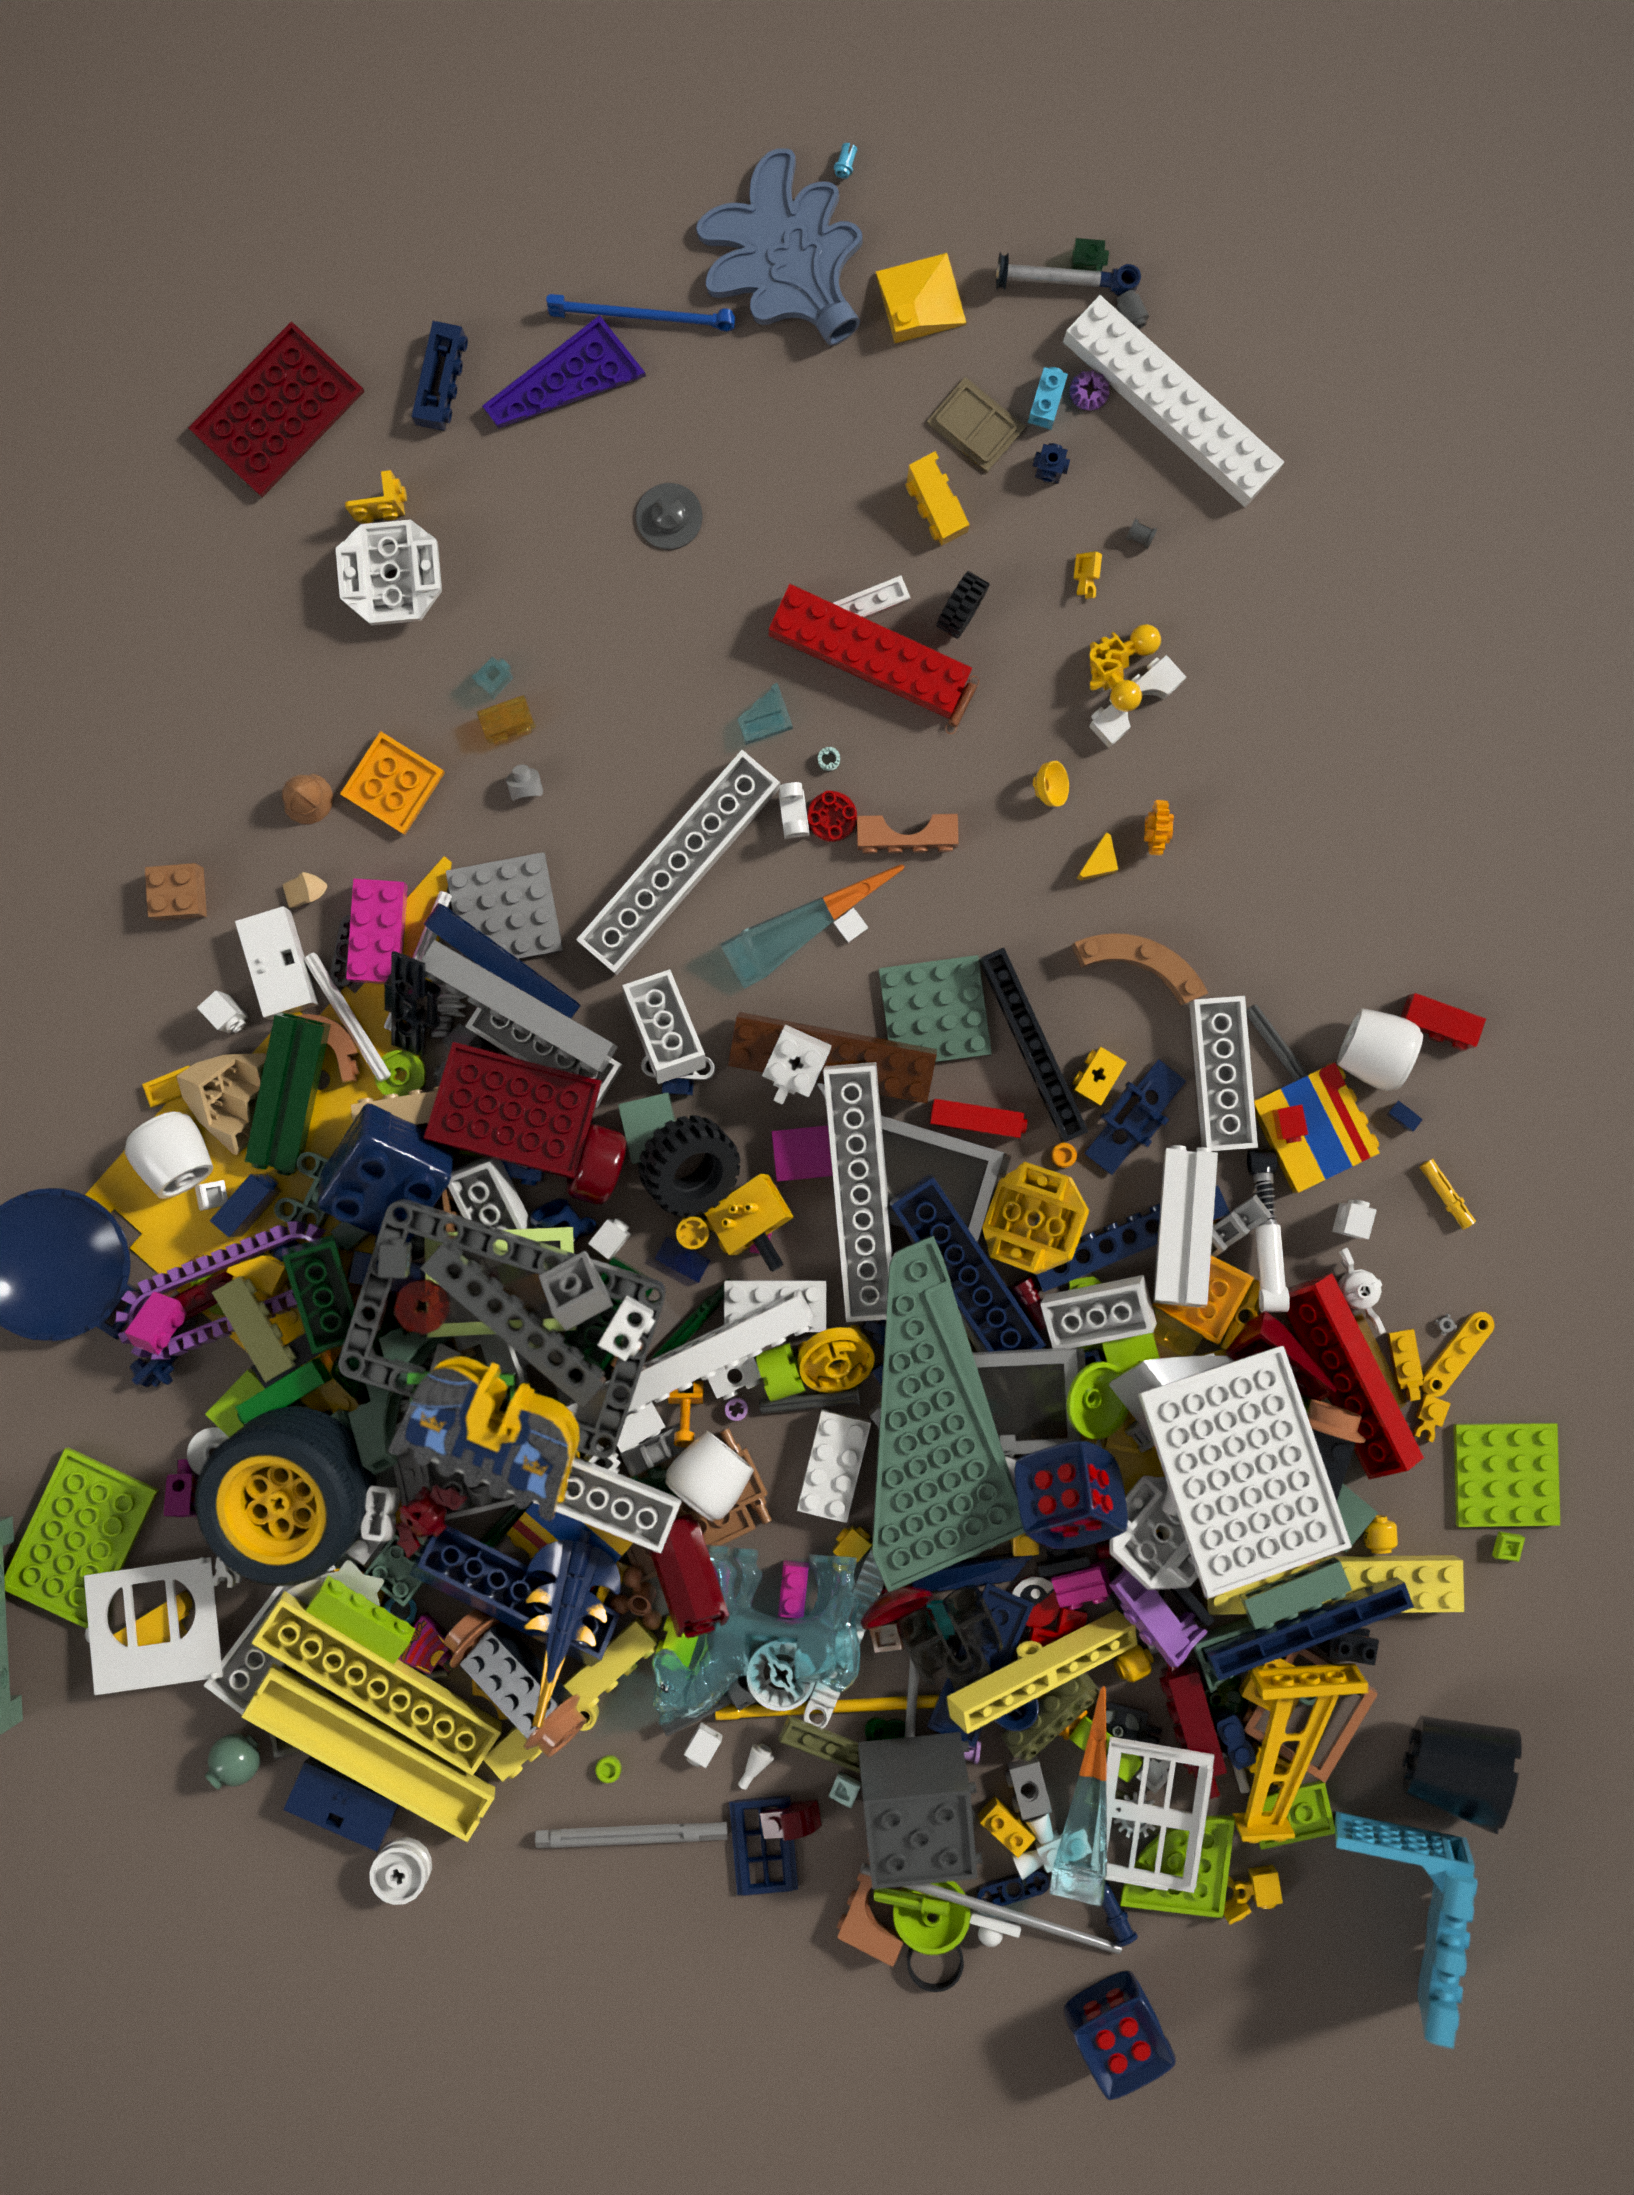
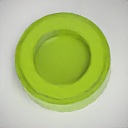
M603 1756L599 1759L595 1768L597 1778L604 1783L616 1781L621 1773V1763L615 1756Z

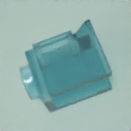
M492 656L472 676V679L478 686L487 691L494 700L514 677L509 672L512 668L502 658L497 661ZM496 668L501 673L492 681L487 675Z

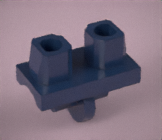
M170 1355L171 1359L165 1360L151 1359L148 1363L141 1358L135 1360L130 1365V1369L135 1376L132 1381L135 1385L141 1384L145 1387H149L151 1384L157 1387L161 1382L169 1385L173 1381L170 1373L175 1369L171 1364L179 1356Z

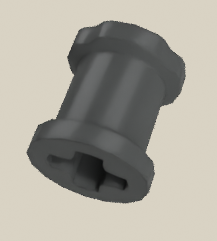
M1135 518L1126 540L1132 539L1139 542L1148 550L1157 532V528L1151 529L1140 524L1139 520Z

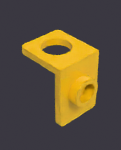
M1228 1876L1227 1886L1232 1888L1233 1896L1230 1900L1225 1901L1224 1916L1229 1925L1242 1920L1251 1913L1247 1903L1240 1904L1235 1900V1896H1241V1893L1238 1889L1234 1888V1881L1230 1876Z

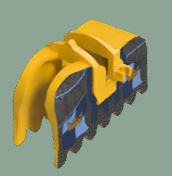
M459 1356L440 1361L418 1385L402 1424L388 1451L394 1455H400L406 1448H412L415 1452L414 1460L421 1466L427 1465L431 1459L436 1458L440 1462L439 1471L443 1476H451L457 1469H462L465 1473L464 1482L467 1486L475 1487L481 1480H487L491 1496L499 1498L506 1491L510 1490L514 1492L515 1506L524 1509L532 1501H536L539 1503L540 1516L548 1521L553 1520L557 1502L564 1501L569 1475L580 1442L579 1425L572 1411L564 1404L552 1398L534 1393L535 1390L523 1382L511 1400L507 1412L504 1413L500 1411V1408L507 1394V1385L505 1381L499 1378L501 1372L499 1369L500 1365L492 1362L490 1368L476 1360Z

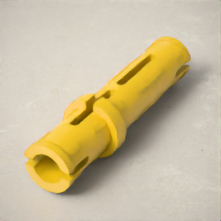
M1431 1158L1421 1164L1419 1168L1445 1203L1447 1212H1451L1461 1229L1464 1230L1473 1225L1476 1220L1465 1206V1200L1463 1197L1458 1196L1434 1159Z

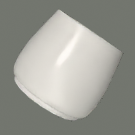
M1361 1008L1353 1019L1344 1038L1337 1058V1065L1377 1089L1384 1091L1397 1090L1405 1083L1416 1062L1423 1042V1034L1415 1023L1405 1018Z
M181 1112L164 1113L146 1121L137 1127L126 1140L125 1154L128 1161L143 1181L161 1199L174 1197L190 1190L205 1180L214 1168L198 1127L190 1116Z
M706 1431L672 1462L665 1476L667 1479L665 1483L689 1507L709 1521H714L715 1519H722L732 1509L754 1469L720 1439Z

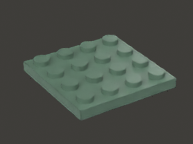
M978 955L879 968L888 1040L937 1049L935 1062L992 1054Z

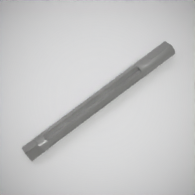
M727 1822L538 1830L536 1831L535 1844L536 1848H564L728 1840Z

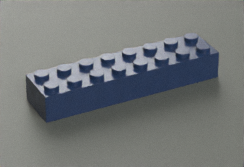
M931 1173L889 1200L891 1207L915 1242L932 1235L934 1236L944 1259L957 1305L988 1352L1041 1349L1045 1346V1343ZM1001 1366L999 1368L1002 1373H1005L1014 1366Z
M448 1525L436 1538L433 1534L427 1536L409 1574L410 1576L547 1644V1633L534 1629L525 1630L524 1625L537 1616L551 1614V1608L540 1602L526 1603L525 1600L538 1587L555 1583L554 1579L538 1571L528 1572V1566ZM604 1606L607 1617L605 1623L589 1615H582L579 1618V1622L585 1624L594 1635L596 1645L590 1646L579 1640H571L567 1655L590 1667L602 1660L620 1617V1613Z

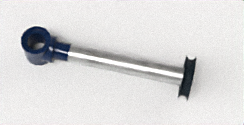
M1000 251L996 269V290L1001 287L1005 291L1007 280L1105 287L1110 288V292H1114L1119 297L1129 290L1136 291L1141 280V272L1132 264H1125L1119 269L1113 268L1112 272L1009 264V253L1002 255ZM1122 279H1129L1132 284H1125Z

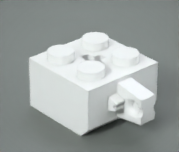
M785 1025L762 1075L774 1081L773 1085L779 1088L773 1101L783 1105L788 1092L791 1094L798 1092L809 1097L832 1045ZM796 1056L801 1058L798 1065L793 1064V1059Z

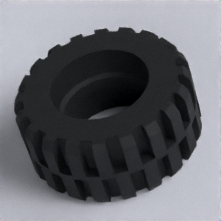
M691 1115L688 1119L686 1116L678 1117L677 1121L673 1122L670 1120L664 1123L665 1127L656 1129L653 1132L654 1136L652 1139L648 1138L644 1145L646 1147L645 1151H641L639 1157L641 1162L638 1164V1172L642 1185L664 1211L676 1216H683V1214L686 1217L695 1216L697 1212L703 1214L708 1212L710 1207H717L722 1198L726 1199L728 1197L730 1188H734L737 1182L735 1177L739 1176L740 1154L737 1152L736 1145L716 1123L706 1117L701 1118L697 1115ZM705 1153L702 1163L692 1174L684 1178L674 1179L676 1170L684 1160L692 1155Z

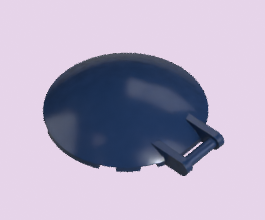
M60 1188L28 1191L6 1201L0 1206V1325L3 1328L32 1340L58 1341L76 1337L98 1327L111 1337L119 1339L118 1334L122 1333L121 1331L127 1323L115 1322L111 1325L106 1320L127 1291H136L140 1295L144 1293L128 1283L131 1264L128 1242L121 1226L104 1206L84 1194ZM129 1303L123 1312L129 1313L132 1304Z

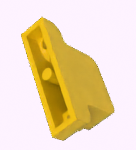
M186 1590L176 1595L181 1639L188 1633L181 1619L190 1614L189 1611L192 1607V1599ZM167 1602L135 1621L138 1646L170 1642ZM125 1627L113 1634V1636L120 1643L128 1646L127 1629Z

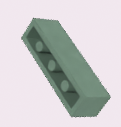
M1332 1557L1239 1596L1251 1625L1255 1629L1266 1630L1275 1625L1274 1622L1278 1620L1296 1618L1300 1611L1318 1609L1322 1606V1602L1330 1599L1332 1601L1340 1600L1346 1597V1593L1352 1591L1341 1562Z

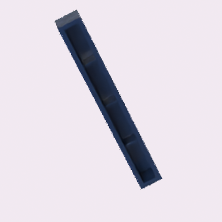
M1394 1577L1346 1595V1597L1340 1600L1322 1604L1318 1609L1301 1612L1296 1618L1291 1620L1283 1619L1277 1621L1269 1629L1260 1630L1259 1628L1204 1650L1213 1674L1221 1681L1414 1608L1405 1582L1398 1577Z

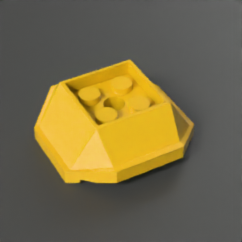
M1025 1161L1017 1169L1001 1178L982 1226L990 1258L1034 1274H1040L1071 1261L1089 1214V1209L1073 1179L1067 1175ZM1040 1215V1221L1035 1225V1220Z

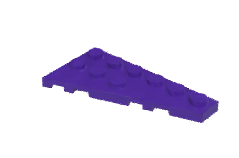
M599 315L482 405V407L496 426L502 428L646 377V373Z

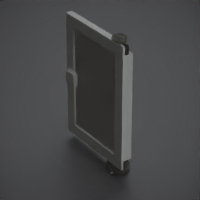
M881 1116L888 1203L889 1200L931 1173L978 1242L997 1177L1005 1178L1011 1155ZM889 1203L890 1224L905 1228Z
M1084 1348L972 1353L1004 1455L1029 1454L1062 1443L1081 1441V1434L1073 1428L1068 1417L1067 1396L1072 1381L1086 1367Z

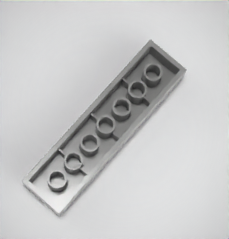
M433 940L421 961L425 963L426 977L439 985H441L442 981L446 982L447 984L444 988L461 998L464 994L468 995L467 1001L482 1010H485L486 1007L491 1008L489 1014L505 1023L510 1019L514 1022L511 1027L529 1036L530 1032L536 1035L535 1041L549 1049L552 1045L558 1047L556 1053L570 1061H573L574 1058L579 1059V1066L593 1074L597 1070L601 1073L604 1072L618 1048L612 1042Z

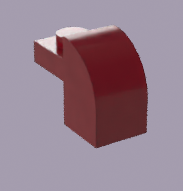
M818 1800L796 1801L788 1808L763 1810L760 1813L764 1839L784 1838V1841L808 1836L822 1826Z

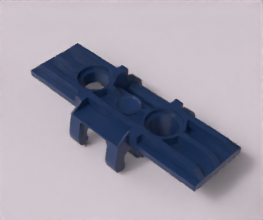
M1158 1059L1137 1087L1128 1081L1125 1084L1126 1088L1106 1114L1102 1113L1100 1118L1107 1125L1084 1154L1110 1175H1113L1137 1143L1148 1148L1152 1143L1150 1138L1161 1125L1165 1126L1169 1119L1161 1115V1113L1186 1080ZM1148 1090H1152L1157 1094V1101L1153 1105L1146 1101L1145 1092ZM1133 1095L1136 1096L1138 1102L1120 1124L1114 1121V1118ZM1116 1130H1123L1126 1133L1127 1138L1123 1144L1114 1142L1113 1133Z

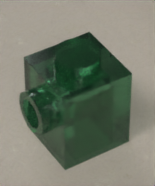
M1076 238L1072 252L1071 269L1102 271L1103 266L1108 265L1109 250H1105V240Z

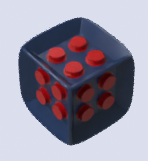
M1074 1441L1029 1453L1016 1461L1015 1487L1019 1515L1026 1535L1032 1540L1054 1549H1071L1105 1541L1127 1531L1128 1512L1122 1475L1115 1457L1110 1452L1090 1442Z
M1127 1970L1116 1973L1078 1993L1064 2005V2015L1068 2027L1074 2034L1076 2044L1088 2069L1107 2100L1118 2099L1138 2090L1163 2076L1176 2064V2057L1170 2042L1163 2034L1159 2020L1132 1971Z

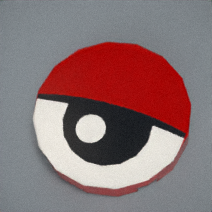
M1028 1576L1021 1579L1012 1590V1594L1034 1603L1026 1626L1040 1628L1050 1624L1057 1617L1061 1607L1059 1606L1053 1584L1049 1579L1040 1576Z

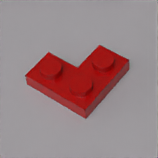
M1062 1607L1056 1631L1031 1626L1028 1641L1038 1642L1043 1648L1084 1627L1088 1613L1082 1610H1069L1068 1607Z

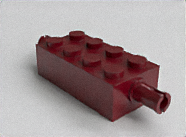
M1190 1661L1183 1662L1178 1667H1171L1167 1663V1667L1161 1669L1163 1677L1159 1678L1162 1692L1165 1693L1170 1701L1166 1702V1707L1170 1718L1176 1724V1727H1173L1176 1741L1180 1744L1181 1749L1214 1754L1209 1799L1216 1798L1220 1795L1215 1776L1225 1774L1227 1770L1199 1672ZM1183 1763L1188 1774H1193L1197 1780L1199 1766Z

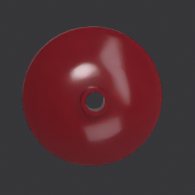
M903 1587L890 1592L885 1588L881 1591L882 1596L870 1604L862 1616L860 1624L862 1629H873L887 1625L923 1608L934 1597L930 1591L922 1588Z

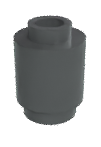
M1129 290L1116 299L1118 311L1137 329H1141L1147 324L1146 320L1149 318V314L1139 294H1136L1134 290Z

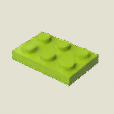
M1323 1781L1302 1784L1298 1789L1287 1815L1295 1833V1838L1287 1839L1283 1842L1261 1840L1259 1842L1261 1850L1335 1834V1825L1327 1789ZM1280 1789L1267 1793L1263 1811L1273 1810Z

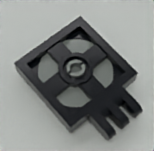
M1106 1700V1731L1113 1737L1159 1744L1160 1738L1151 1736V1732L1161 1734L1162 1728L1146 1724L1149 1715L1148 1711Z

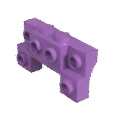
M1122 1567L1124 1571L1109 1586L1121 1600L1120 1606L1125 1611V1618L1140 1631V1638L1147 1645L1155 1646L1171 1667H1178L1187 1658L1191 1649L1208 1632L1196 1625L1193 1621L1195 1615L1192 1612H1184L1177 1619L1156 1590H1147L1126 1568Z

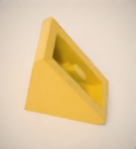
M1106 832L1077 876V879L1082 881L1114 874L1118 871L1110 834Z

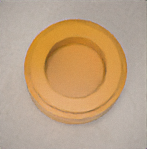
M1059 1143L1053 1147L1051 1160L1056 1166L1067 1168L1076 1161L1077 1152L1071 1144Z

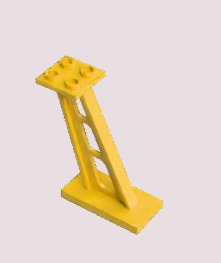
M1355 1663L1252 1669V1680L1262 1699H1273L1246 1812L1232 1813L1243 1842L1259 1843L1261 1840L1283 1842L1287 1839L1295 1838V1833L1287 1815L1339 1695L1368 1693V1682ZM1317 1696L1305 1728L1299 1733H1285L1294 1699ZM1298 1740L1299 1744L1288 1771L1283 1774H1273L1282 1743ZM1283 1781L1273 1810L1263 1811L1270 1784Z

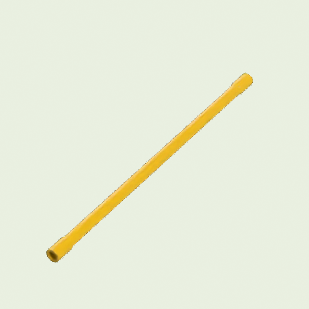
M1045 1693V1694H1043V1695L1037 1697L1038 1702H1039L1047 1693ZM939 1694L919 1695L917 1697V1709L934 1708ZM907 1696L837 1700L832 1713L903 1710L907 1708ZM808 1701L787 1711L771 1710L761 1704H751L739 1711L735 1705L730 1704L716 1711L715 1718L718 1721L750 1717L804 1715ZM814 1709L810 1714H823V1712L819 1709Z

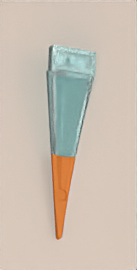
M898 865L741 931L742 933L720 944L743 988L745 989L767 977L834 920L902 871L904 865Z
M1105 1686L1099 1692L1078 1781L1052 1869L1050 1894L1097 1906L1103 1904L1105 1878L1107 1876Z

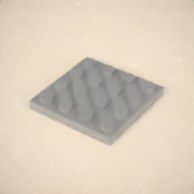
M544 852L446 871L449 892L452 895L453 912L520 960L563 951ZM461 953V956H463V957H465L466 959L472 961V960H471L470 958H468L466 955H464L463 953Z

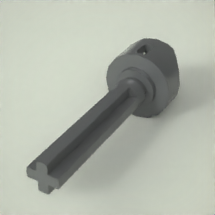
M742 1670L726 1678L725 1691L662 1722L661 1727L665 1735L668 1737L731 1703L740 1711L757 1702L753 1695L748 1692L746 1673Z

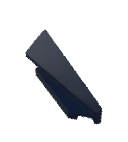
M1012 1553L962 1560L912 1582L911 1587L922 1588L928 1591L936 1589L937 1591L986 1585V1582L993 1584L1013 1581L1026 1562L1032 1558V1555L1013 1556Z

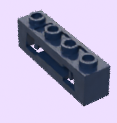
M432 321L411 416L417 426L445 431L446 424L451 422L452 408L450 406L452 399H456L458 390L456 379L457 375H461L463 369L461 356L462 352H466L468 346V337L465 335L462 326ZM440 351L441 356L446 357L438 391L440 395L438 402L437 396H433L440 365L438 357Z

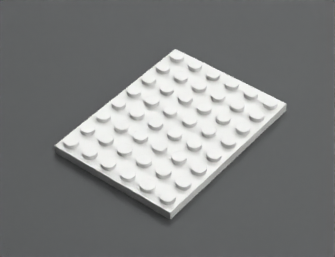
M1278 1346L1138 1393L1206 1598L1225 1593L1352 1547L1284 1346Z

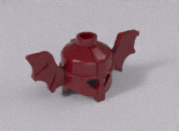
M434 1485L431 1492L426 1486H423L422 1490L415 1495V1500H411L407 1507L403 1505L399 1509L402 1522H398L395 1525L400 1534L397 1545L403 1547L407 1558L420 1547L417 1537L422 1538L433 1534L436 1538L447 1527L444 1523L447 1514L445 1506L457 1510L467 1500V1496L460 1495L456 1492L455 1487L442 1489L438 1485Z

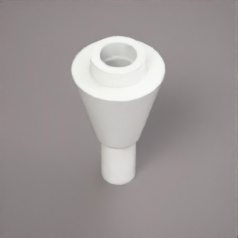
M752 1745L745 1773L738 1783L742 1789L746 1790L753 1778L774 1760L772 1750L767 1745Z

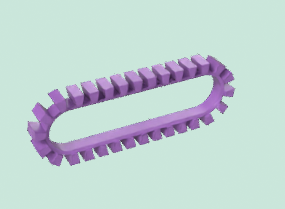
M287 1222L290 1235H288L287 1227L278 1225L269 1229L270 1232L263 1231L256 1234V1238L249 1237L241 1240V1244L234 1243L225 1247L226 1250L219 1249L211 1253L212 1256L204 1255L197 1258V1262L190 1261L182 1264V1268L175 1267L167 1270L168 1274L160 1273L153 1276V1280L145 1279L140 1281L138 1285L144 1294L140 1295L136 1291H127L122 1300L132 1304L129 1313L116 1311L115 1322H129L130 1325L153 1291L163 1294L296 1239H306L308 1241L320 1239L326 1229L309 1223L306 1235H304L305 1222ZM293 1290L264 1301L270 1311V1314L267 1315L269 1319L276 1317L275 1314H284L291 1311L290 1308H298ZM225 1316L171 1338L169 1344L162 1349L159 1355L152 1353L151 1359H171L170 1355L180 1356L189 1352L188 1350L202 1347V1344H209L217 1341V1338L232 1335V1332L235 1331ZM124 1332L118 1334L122 1343L132 1344ZM134 1347L131 1353L138 1357L149 1358L150 1352L138 1347Z

